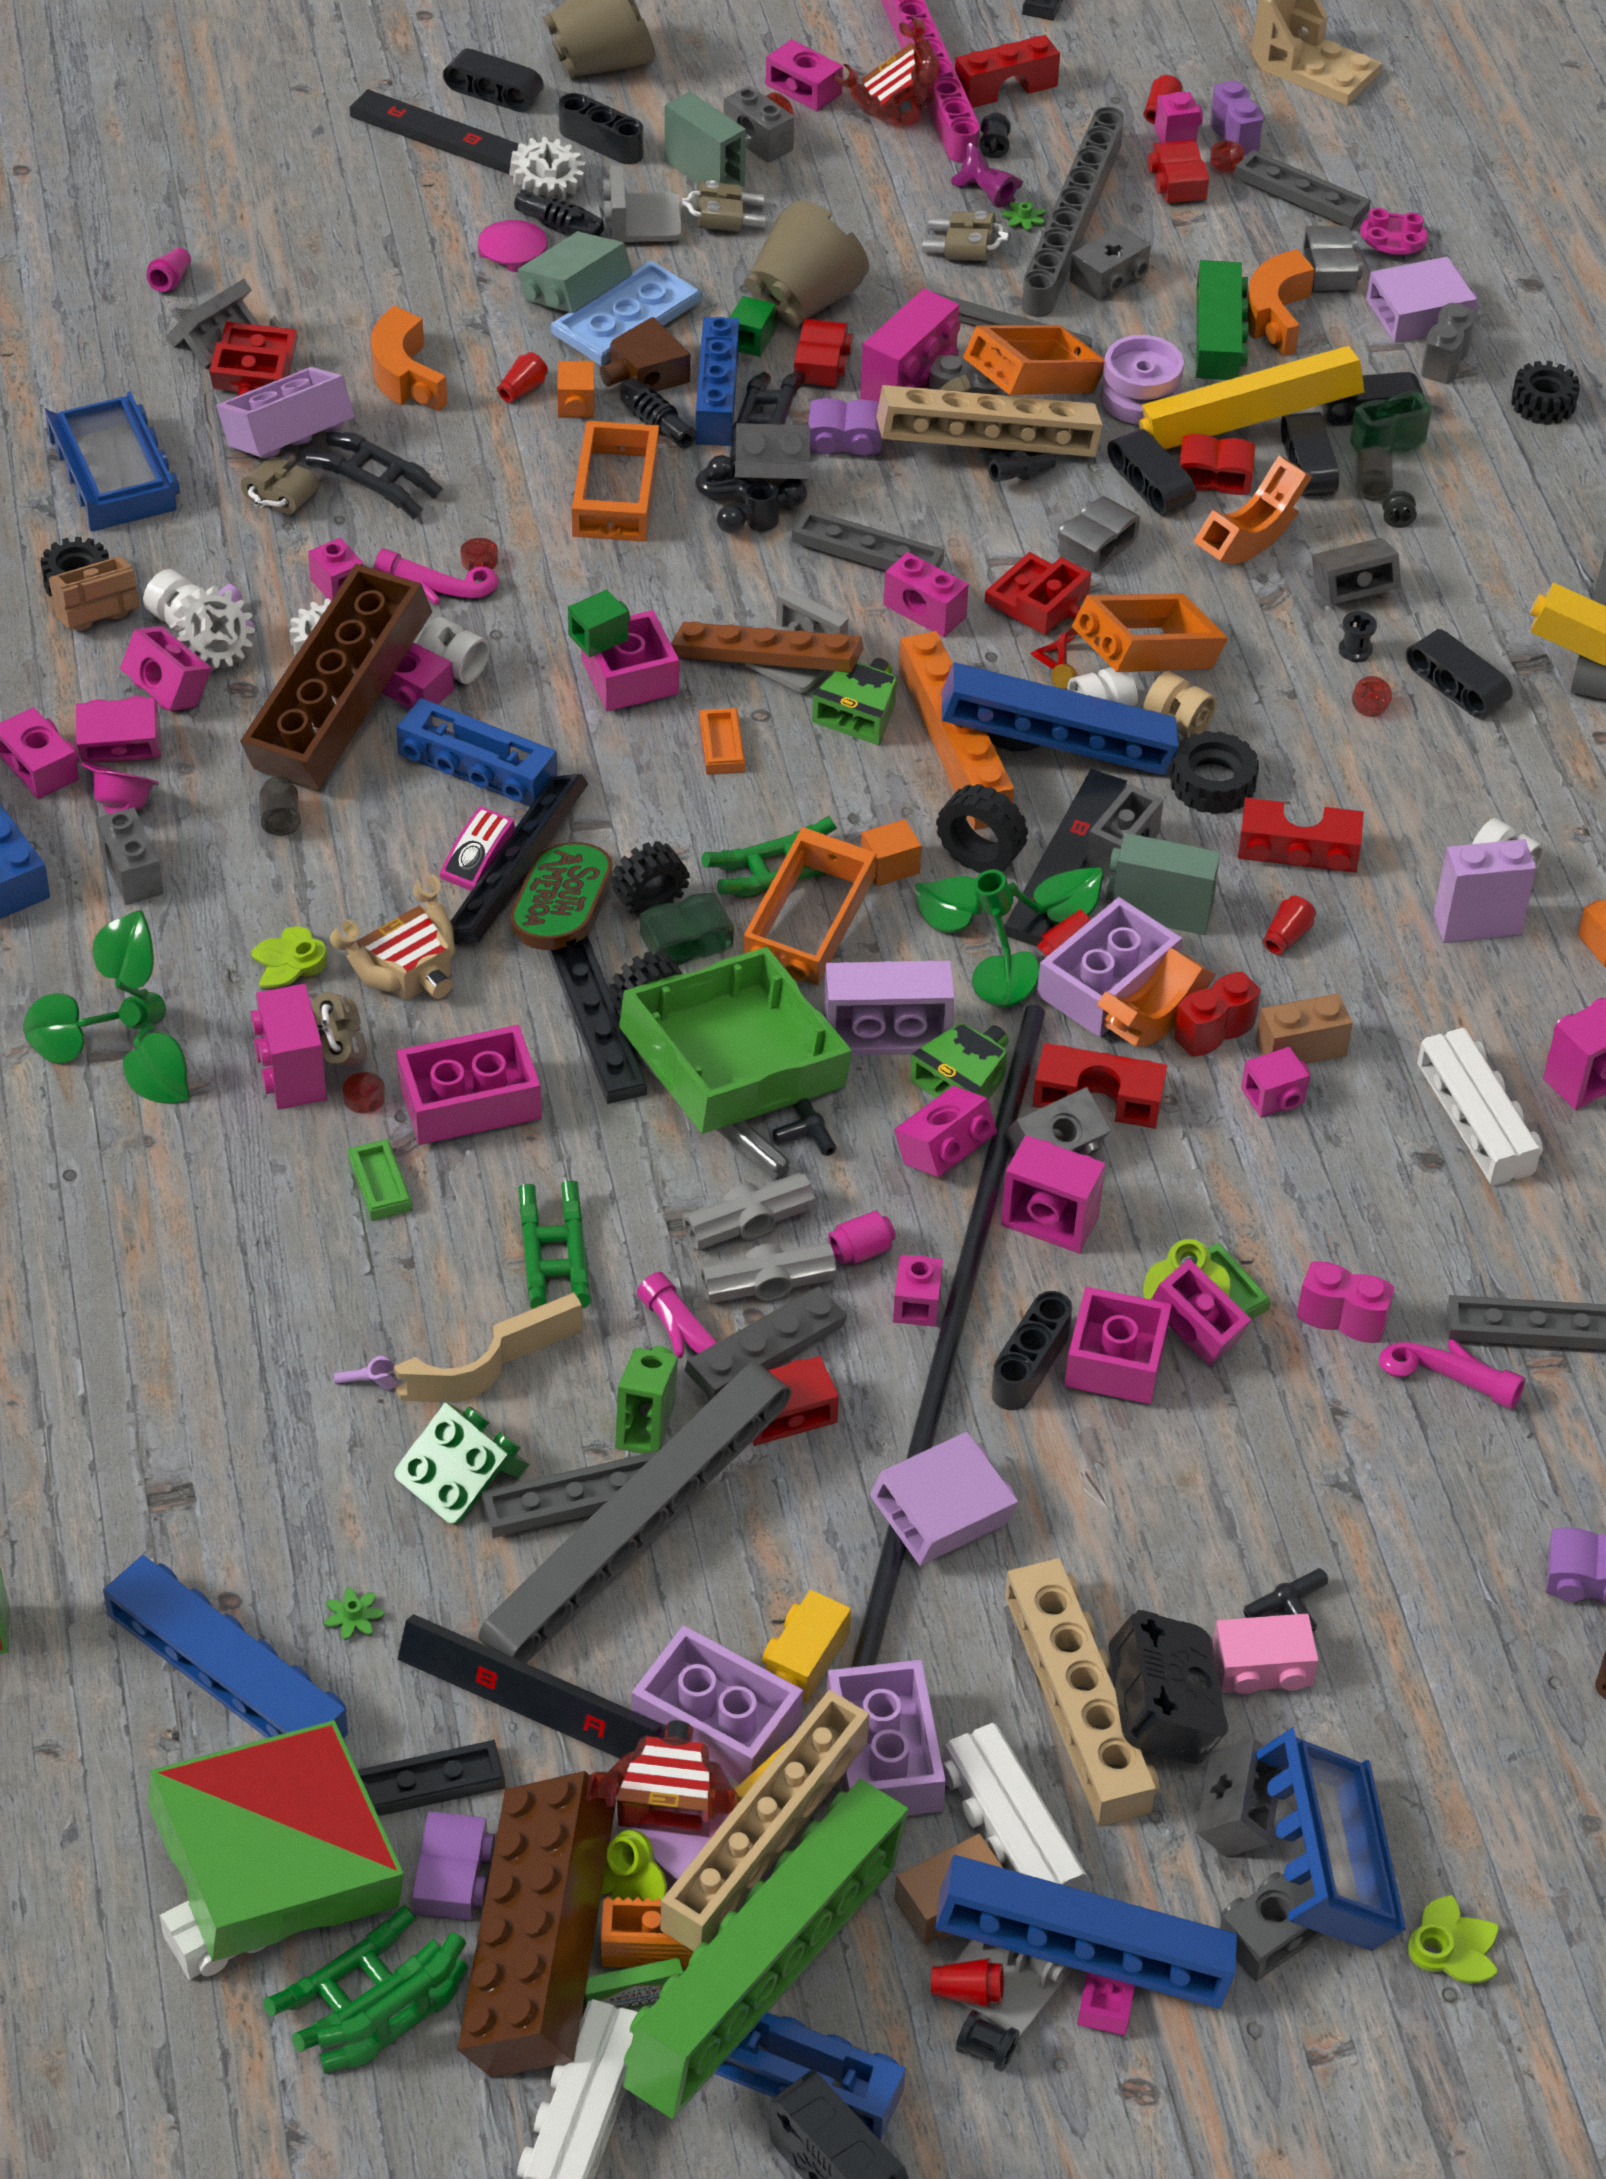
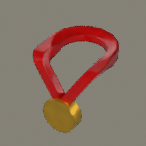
M1073 628L1061 634L1058 641L1031 652L1034 658L1053 669L1051 673L1052 682L1057 688L1061 689L1068 688L1069 680L1077 677L1074 667L1067 664V644L1080 636ZM1058 649V663L1045 654Z

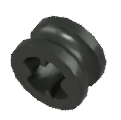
M1394 491L1383 499V517L1389 526L1402 528L1414 522L1417 510L1415 498L1411 493Z

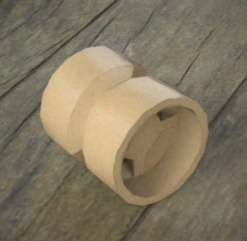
M1166 671L1151 686L1144 702V709L1176 717L1177 733L1190 738V735L1195 733L1201 734L1207 728L1215 713L1217 699L1216 696L1198 686L1190 687L1189 681L1175 673Z

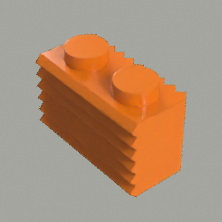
M608 1896L603 1900L601 1929L602 1967H636L679 1958L682 1969H687L694 1951L660 1930L661 1900L659 1898L652 1902L649 1898L642 1901L637 1897L632 1901L629 1897L622 1900L618 1896L612 1900Z

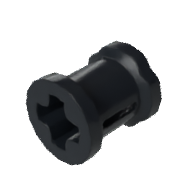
M991 113L981 121V132L983 135L980 138L979 148L989 158L1003 157L1009 150L1010 141L1008 135L1011 123L1005 115Z
M1362 611L1351 612L1343 619L1342 627L1345 634L1343 640L1339 643L1338 650L1343 658L1351 662H1363L1372 655L1373 646L1370 641L1371 636L1376 631L1377 621L1369 613Z
M972 2010L959 2033L956 2051L961 2054L969 2051L994 2063V2069L1003 2072L1014 2053L1020 2031L1013 2027L1009 2030L1003 2029L982 2019L981 2012Z

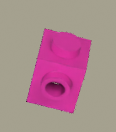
M1174 92L1158 96L1154 129L1160 142L1194 139L1197 143L1198 126L1203 123V111L1201 106L1196 104L1191 92Z
M341 537L308 551L310 579L326 598H329L331 601L354 565L364 566L362 560Z
M1286 1047L1245 1061L1241 1089L1261 1118L1282 1110H1291L1299 1104L1305 1103L1307 1086L1311 1079L1310 1072L1305 1062L1299 1061L1292 1049Z
M900 1255L894 1297V1323L936 1327L943 1259L929 1258L922 1255Z

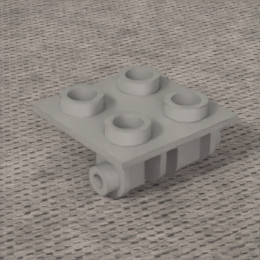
M974 1940L969 1943L954 1962L955 1964L991 1958L992 1963H1003L1004 1996L1002 2004L991 2003L990 2008L961 2003L972 2010L981 2012L982 2017L1003 2029L1009 2030L1011 2027L1020 2031L1019 2039L1073 1970L1071 1967Z

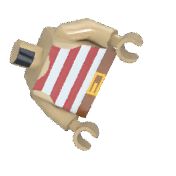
M431 874L428 878L432 893L423 891L419 880H417L413 887L414 897L418 901L425 903L427 909L423 910L419 905L357 941L356 939L360 933L359 927L352 920H345L342 924V929L348 938L343 937L337 928L332 931L330 935L332 946L339 950L346 949L348 952L346 958L367 987L392 992L402 1000H410L425 990L435 999H440L451 990L453 983L448 977L452 973L451 958L455 954L454 934L444 904H438L436 898L441 888L440 880L437 876Z

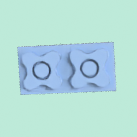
M650 260L633 271L631 276L573 313L569 312L551 323V334L602 366L610 361V343L613 339L651 317H654L662 326L666 325L700 303L701 291Z

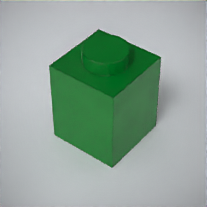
M746 296L740 298L730 318H739V352L757 357L762 356L775 332V303Z
M606 589L568 606V635L590 658L628 640V622L631 619L629 610L622 601H618Z

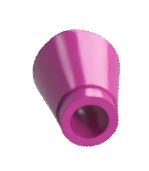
M175 248L173 251L151 261L146 274L149 285L159 292L176 289L191 263L190 254L183 248Z

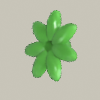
M1032 201L1019 204L1011 202L1010 208L1012 211H1003L1001 213L1004 218L1010 219L1008 226L1011 228L1022 224L1023 229L1029 231L1032 224L1038 226L1045 224L1041 216L1045 214L1046 210L1033 209Z
M349 1587L345 1590L344 1602L333 1599L326 1601L327 1607L336 1614L328 1617L324 1625L328 1628L342 1625L341 1637L344 1640L351 1637L355 1627L361 1633L370 1636L373 1629L369 1621L381 1619L384 1616V1611L370 1607L375 1600L374 1592H369L358 1599L354 1590Z

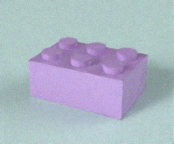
M314 367L306 368L216 405L229 447L259 456V458L275 456L280 453L281 447L288 444L300 445L312 440L313 434L322 430L323 432L338 430L344 426V421L355 417L343 376Z
M1118 897L1040 962L1037 996L1100 1038L1110 1030L1103 1025L1109 1013L1097 1006L1104 992L1107 991L1120 997H1128L1134 994L1153 975L1170 947L1178 951L1181 950L1182 938Z
M951 961L826 963L824 1017L850 1047L852 1055L913 1054L916 1050L952 1028L954 990Z
M684 1625L631 1692L632 1711L662 1724L659 1735L661 1740L673 1746L684 1745L689 1742L704 1743L701 1750L702 1762L739 1783H742L789 1739L802 1721L803 1690ZM680 1720L690 1724L687 1740L680 1737L667 1738L670 1721Z
M922 1660L828 1670L827 1692L830 1689L870 1713L867 1745L840 1778L842 1791L847 1793L861 1778L908 1807L907 1816L943 1812L946 1781Z

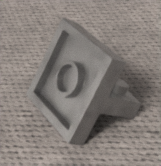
M243 278L191 310L166 337L173 347L186 341L200 363L206 368L212 363L216 343H221L226 321L259 325L243 302V299L252 289Z
M736 423L735 477L809 479L810 425Z

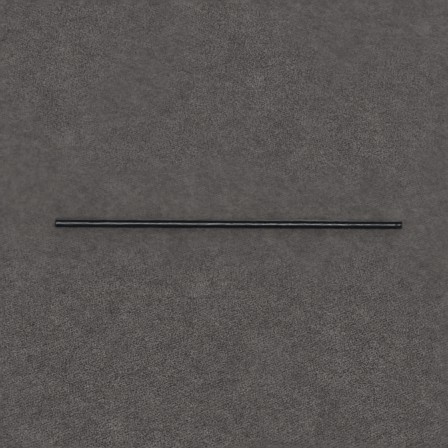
M1028 1005L1025 1008L995 1121L998 1133L992 1136L906 1459L924 1452L933 1446L1011 1147L1004 1133L1018 1119L1045 1017V1010L1038 1005ZM890 1523L886 1532L851 1668L876 1665L906 1546Z

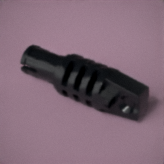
M521 189L520 193H517L515 197V210L538 218L543 226L568 236L577 231L599 236L605 229L603 219L580 206L568 203L555 196L544 198Z
M634 378L621 382L620 399L645 425H659V434L668 436L681 449L688 448L696 439L694 435L696 434L695 429L678 417L677 409L654 389L649 388Z

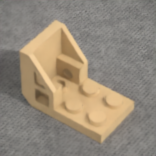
M1258 0L1251 54L1261 70L1346 106L1380 75L1381 62L1369 58L1365 54L1345 48L1337 42L1325 39L1328 16L1319 0ZM1302 27H1305L1309 32L1302 30Z

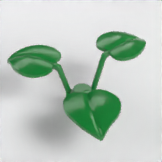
M1101 867L1083 868L1054 875L1044 880L1035 889L1033 894L1035 902L1019 891L1016 883L1008 884L1005 875L1001 871L994 869L982 872L976 879L967 876H956L935 882L916 883L915 894L923 918L933 929L939 932L955 933L963 931L971 924L973 914L980 915L983 910L993 916L1003 956H991L980 962L973 972L972 984L980 999L997 1008H1008L1023 1002L1032 994L1038 984L1040 968L1037 959L1030 952L1023 951L1011 955L1002 916L1011 910L1014 901L1013 896L1037 914L1047 912L1049 920L1055 924H1059L1070 915L1075 914L1079 909L1087 916H1090L1099 901L1103 871Z
M141 910L134 911L105 925L99 930L95 936L92 948L94 962L98 971L104 977L116 978V988L134 996L126 998L122 1002L119 1011L79 1019L78 1003L73 997L63 993L48 994L38 999L28 1009L24 1018L23 1032L25 1033L26 1040L43 1058L54 1063H65L77 1058L83 1050L85 1043L84 1033L81 1029L83 1026L120 1019L123 1024L131 1029L141 1028L134 1039V1045L137 1049L127 1053L123 1059V1070L128 1084L137 1094L154 1102H184L189 1100L191 1096L187 1084L186 1059L182 1048L168 1034L162 1032L148 1034L155 1030V1024L160 1023L164 1019L166 1005L162 997L157 993L148 992L147 989H138L143 987L152 975L154 953L146 918Z

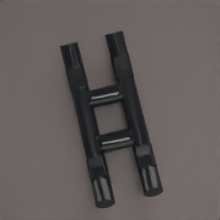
M795 370L793 373L788 374L781 383V390H766L771 382V376L767 372H761L748 382L747 393L738 419L734 423L731 432L730 458L733 462L736 461V423L785 424L793 398L801 384L805 381V374L801 370ZM776 404L773 413L755 414L757 405Z
M330 431L326 436L327 445L355 452L349 461H346L345 457L331 452L318 453L310 451L306 455V464L308 466L332 471L384 496V499L393 503L398 509L401 508L413 520L422 512L423 508L410 498V494L395 484V482L403 475L405 479L411 481L416 487H420L432 499H435L443 490L420 465L408 462L367 441L365 437L357 433ZM372 459L388 469L380 477H377L362 468Z

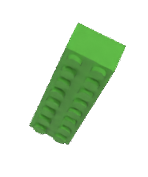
M861 1778L847 1793L840 1791L830 1804L824 1819L821 1822L814 1820L805 1830L800 1845L793 1852L786 1850L781 1855L774 1867L772 1876L766 1882L759 1880L752 1887L746 1898L745 1905L738 1913L734 1910L730 1911L720 1924L717 1936L709 1944L704 1941L696 1948L690 1958L687 1969L681 1975L674 1973L666 1981L656 2003L651 2008L645 2005L636 2014L629 2030L633 2034L632 2043L624 2057L627 2069L623 2087L673 2120L754 2029L766 2012H769L894 1870L909 1808Z

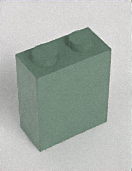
M690 91L665 104V162L697 184H699V181L714 180L718 183L744 186L746 129Z
M578 231L517 269L521 281V290L526 301L572 313L633 274L624 242Z
M1125 833L1121 849L1113 848L1109 871L1116 872V876H1110L1106 899L1114 901L1120 897L1166 928L1206 935L1214 904L1221 852Z

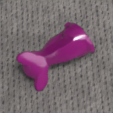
M972 143L967 145L966 159L962 164L961 171L951 178V183L956 186H966L970 183L978 184L986 192L987 198L992 201V205L998 208L1006 205L1010 207V203L1016 200L1013 197L1016 190L1021 188L1023 184L1022 179L1013 174L989 168V164L982 158L979 148Z

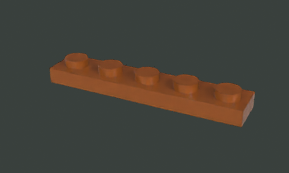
M696 621L683 622L671 642L676 655L682 658L844 672L853 671L864 650L861 636H849L841 633H813L804 630H777L768 627H741L733 624H705Z

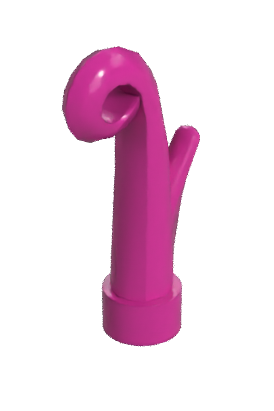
M385 548L379 551L373 569L421 583L427 599L435 606L440 604V599L435 592L471 599L483 598L493 593L499 582L497 574L488 567H475L467 573L465 580H461L401 558L400 553ZM480 579L484 580L483 582L479 583L475 582L476 580Z
M663 1272L651 1274L639 1285L636 1292L637 1297L650 1311H655L660 1317L669 1334L674 1354L677 1358L681 1359L684 1355V1341L696 1353H700L717 1343L677 1295L675 1285Z
M1453 1339L1448 1341V1349L1452 1353L1412 1342H1398L1387 1346L1379 1355L1378 1359L1381 1368L1391 1376H1408L1417 1369L1419 1364L1491 1397L1492 1402L1511 1410L1517 1405L1526 1382V1378L1506 1369L1501 1372L1490 1367L1468 1353Z

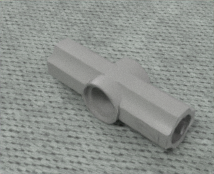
M800 1173L759 1188L753 1183H743L728 1191L723 1201L683 1215V1226L689 1243L693 1249L697 1250L739 1235L745 1240H755L770 1232L775 1222L815 1208V1197L806 1175H801Z
M827 1242L782 1251L775 1244H762L749 1250L745 1258L701 1266V1279L704 1295L709 1304L755 1295L760 1301L773 1302L787 1296L794 1287L835 1280L836 1266L832 1247Z

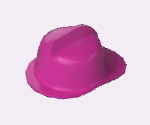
M81 762L80 764L93 770L95 800L103 804L108 814L132 807L135 810L143 809L152 786L159 785L158 781L130 775L88 762Z

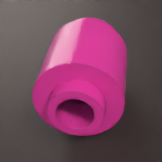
M875 1210L838 1224L835 1231L828 1233V1242L832 1247L834 1258L840 1265L846 1263L855 1265L888 1252L892 1248V1240H895V1230L890 1219L887 1216L882 1217Z

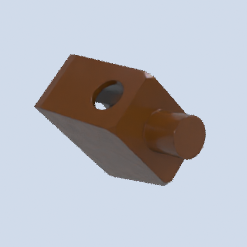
M651 317L611 341L610 363L600 367V376L607 387L634 378L657 392L690 382L691 354L654 317Z

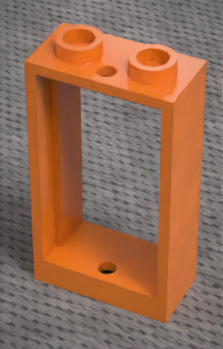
M1061 325L976 326L963 355L966 361L1009 395L1094 393L1104 369V358ZM1078 348L1081 350L1080 355H1078Z
M586 421L572 504V537L647 541L659 459V425ZM593 453L645 456L638 503L586 500Z
M1183 593L1087 595L1071 626L1116 672L1213 669L1228 640V637ZM1161 628L1166 634L1133 635L1128 629Z
M802 827L743 935L744 953L768 947L794 980L819 985L826 972V963H831L876 877V852ZM804 866L854 883L816 956L766 938Z

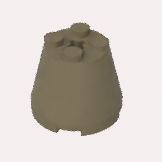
M566 0L550 14L543 17L549 34H555L553 36L554 41L551 43L558 59H566L562 63L570 80L585 75L644 66L655 60L656 53L651 36L634 0Z
M794 201L779 214L750 274L744 281L755 299L775 303V318L793 328H798L805 319L813 317L855 290L869 272L868 257L854 233L851 232L846 235L830 220L831 212L806 201Z

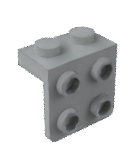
M610 165V179H603L604 219L605 222H611L612 240L625 243L680 240L681 217L679 195L675 192L625 193L624 165Z
M785 587L777 595L776 624L772 629L804 630L813 633H841L848 635L849 618ZM744 663L745 666L799 693L807 692L829 671Z

